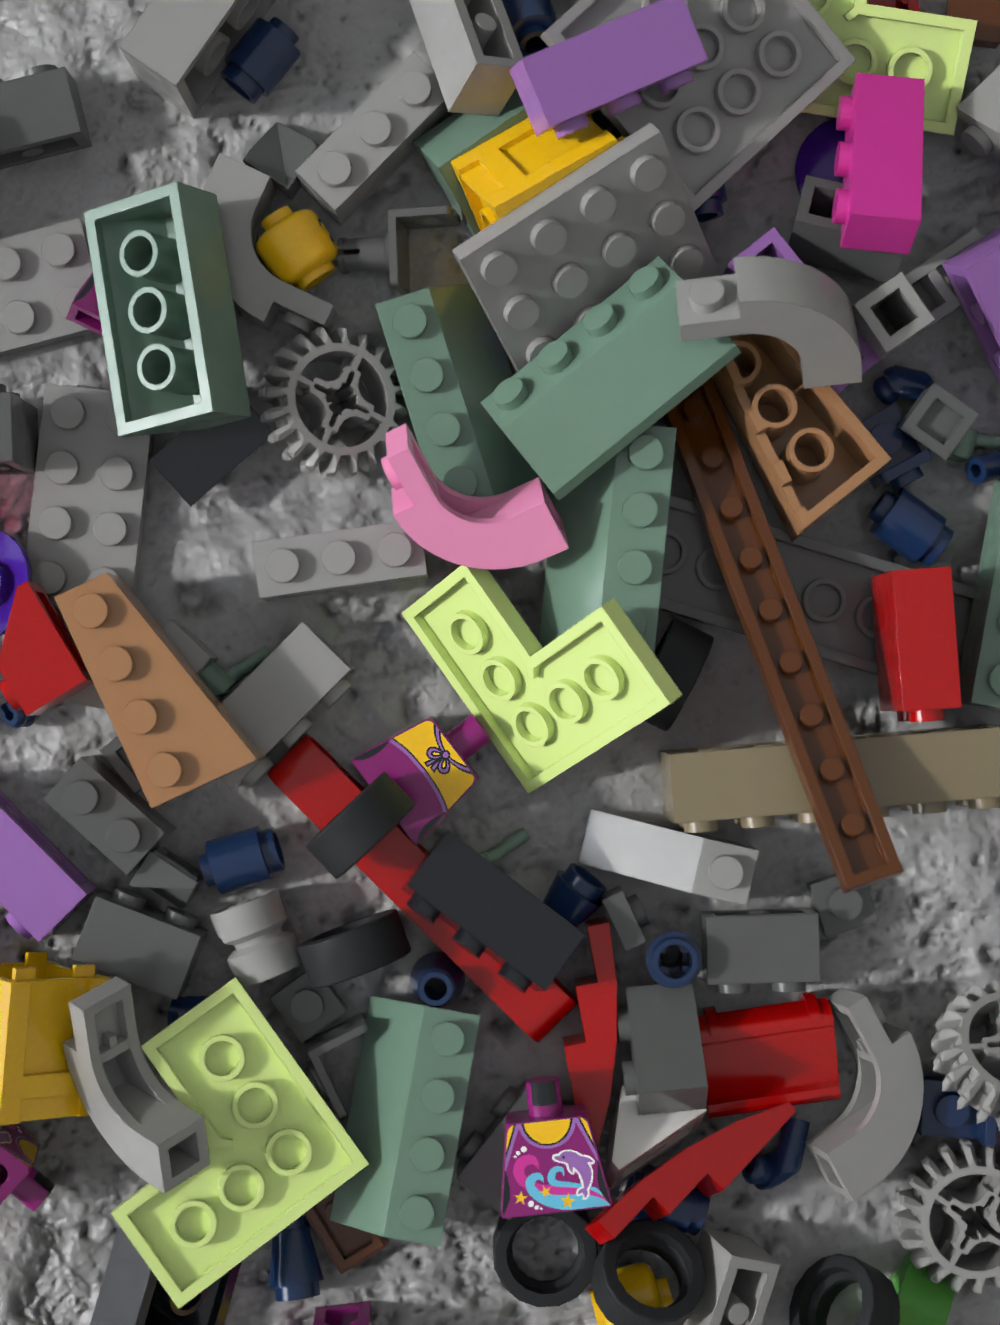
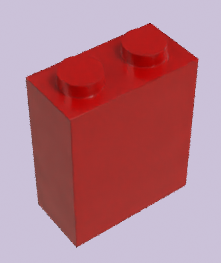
M951 566L892 570L870 577L880 711H897L898 722L945 720L944 709L962 708Z

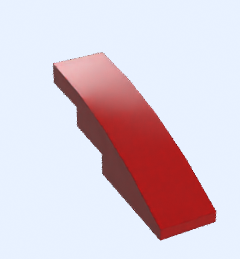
M606 916L585 920L595 975L573 979L584 1033L562 1037L575 1104H583L586 1107L597 1149L611 1097L617 1046V979L610 925Z
M789 1102L738 1120L672 1155L626 1188L611 1202L612 1207H606L584 1227L585 1230L601 1245L615 1239L642 1209L653 1221L669 1215L695 1186L707 1198L725 1190L797 1110Z

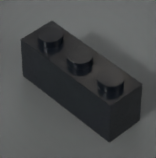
M449 830L439 837L401 888L411 896L406 903L409 908L431 924H434L439 917L456 930L452 940L457 945L478 959L483 953H486L502 966L497 974L512 987L524 994L529 987L534 991H546L585 936L583 932Z

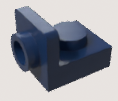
M896 403L861 421L891 457L888 464L870 480L874 490L888 482L894 492L923 477L924 474L919 466L933 459L928 448L921 451L914 439L897 428L903 420V416Z
M923 1076V1106L916 1130L920 1135L977 1139L983 1146H996L997 1131L999 1129L994 1117L989 1116L986 1121L977 1124L976 1113L978 1110L970 1105L957 1110V1100L960 1097L958 1092H942V1081L945 1077Z

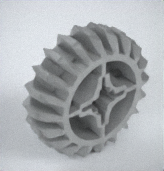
M316 328L311 332L310 340L303 334H299L291 340V349L285 347L279 349L274 354L279 366L270 365L264 370V378L273 386L261 389L258 393V398L263 402L271 403L273 408L262 412L259 420L265 423L275 421L278 429L268 435V442L274 444L284 439L288 446L283 451L282 459L290 461L299 454L302 455L300 470L305 474L312 472L318 464L323 479L335 477L338 469L341 475L348 479L357 475L358 466L365 472L376 468V456L380 458L387 456L385 433L400 426L394 420L408 416L407 407L396 403V398L401 397L403 393L400 384L393 386L391 377L396 375L394 364L386 368L381 364L380 360L385 356L386 352L385 347L379 346L370 353L366 351L368 344L367 334H359L349 342L346 328H337L333 331L331 337L325 328ZM327 361L340 364L338 371L332 374L328 381L317 377L309 380L301 376L302 371L309 363ZM359 379L366 388L370 403L364 400L359 392ZM335 392V396L339 399V402L335 405L342 406V411L334 415V412L328 407L333 402H326V396ZM296 403H299L307 410L310 417L309 429L302 422ZM341 425L350 429L358 426L366 430L362 439L355 446L340 447L328 444L330 436L337 433Z
M994 979L991 983L986 984L984 989L974 984L965 991L963 996L957 995L956 998L949 1002L946 1012L941 1013L935 1024L936 1033L931 1040L930 1050L937 1054L933 1061L932 1071L946 1075L942 1081V1092L957 1091L960 1095L957 1100V1110L966 1108L968 1105L978 1110L976 1113L977 1124L986 1121L989 1116L994 1117L1000 1132V985ZM985 1025L986 1036L982 1038L980 1043L970 1044L969 1030Z
M960 1138L957 1144V1153L954 1154L946 1143H938L937 1152L940 1159L933 1162L926 1154H919L918 1160L925 1169L923 1173L919 1176L914 1171L907 1170L904 1174L906 1181L914 1187L913 1190L896 1192V1200L904 1207L909 1208L894 1214V1221L898 1227L907 1229L899 1236L900 1244L904 1249L913 1250L910 1256L911 1262L917 1269L927 1267L926 1274L934 1283L938 1284L944 1278H947V1285L951 1290L960 1292L965 1282L968 1281L973 1292L982 1295L985 1279L989 1278L995 1287L1000 1289V1222L997 1220L996 1214L1000 1203V1197L998 1196L1000 1193V1151L996 1153L995 1146H983L981 1143H979L975 1151L972 1143L967 1138ZM981 1175L980 1178L974 1177L962 1189L953 1190L946 1187L949 1183L960 1177ZM933 1203L939 1205L946 1213V1221L941 1229L944 1236L938 1246L934 1244L930 1232L929 1221ZM953 1205L963 1211L971 1208L975 1212V1209H977L989 1225L982 1223L978 1219L971 1223L966 1218L965 1222ZM978 1243H994L993 1246L982 1252L968 1255L970 1250Z

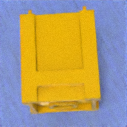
M591 114L586 115L590 123L588 127L561 139H557L554 130L536 137L529 118H526L450 162L462 186L478 227L482 231L625 138L621 136L616 139L607 130L603 131L593 121Z
M46 951L26 952L25 962L0 963V1126L20 1124V1122L69 1116H89L72 1080L62 1043L74 1037L69 1002L111 979L107 976L95 974L94 964L73 965V969L59 965V963L48 961V952Z

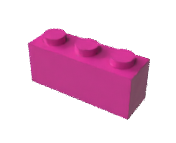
M856 73L850 96L841 95L837 110L836 130L845 131V142L839 141L837 145L834 176L843 177V189H836L832 209V224H841L840 248L909 255L921 223L925 79Z

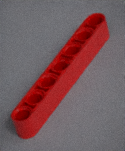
M307 733L267 772L272 782L320 830L365 789L327 750ZM398 823L355 865L530 1038L540 1043L578 1004L577 1000L556 977L546 991H534L530 987L525 994L518 991L497 974L502 967L498 962L486 953H483L478 959L457 945L452 940L456 930L438 917L435 923L431 924L409 908L406 903L411 896L401 888L427 855L428 851L420 843L415 845Z

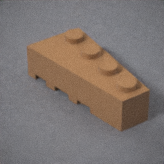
M761 334L729 336L741 353L714 374L712 379L789 538L793 542L875 477L888 464L891 457L831 386L804 389L799 353L790 344L781 339Z
M106 572L54 597L151 809L164 805L265 758L255 743L251 742L234 721V717L222 702L218 701L201 680L190 662L181 655L168 639L164 630L120 576Z

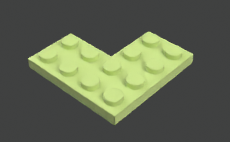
M809 0L856 61L814 99L802 113L836 118L841 95L850 96L856 73L925 79L923 131L954 136L958 118L956 107L961 103L978 20L866 4L867 0Z
M466 566L458 567L401 613L472 715L489 735L491 742L528 794L667 707L682 695L679 688L615 598H612L545 647L541 646L488 569Z
M236 977L141 1045L142 1050L179 1102L204 1116L210 1165L165 1194L147 1183L111 1211L114 1219L178 1309L369 1165Z

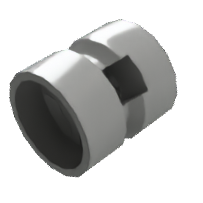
M278 888L246 898L210 915L218 938L224 944L234 945L235 950L230 954L227 961L233 977L238 979L243 988L261 983L303 964L297 950L300 944L296 933L282 930L281 928L288 917Z

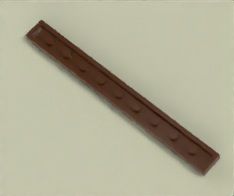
M711 377L666 413L663 418L667 427L677 428L675 450L844 894L900 876L903 868Z

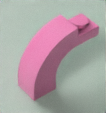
M406 423L385 433L387 456L381 458V463L389 482L393 486L391 489L393 516L410 538L433 555L461 566L495 570L526 566L569 549L563 520L540 477L494 496L477 497L465 495L449 488L435 475Z

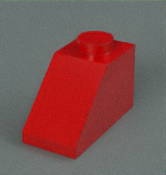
M25 581L16 588L0 651V672L4 678L0 682L1 692L15 711L18 712L23 709L26 716L41 715L93 684L72 636L41 584L31 581Z

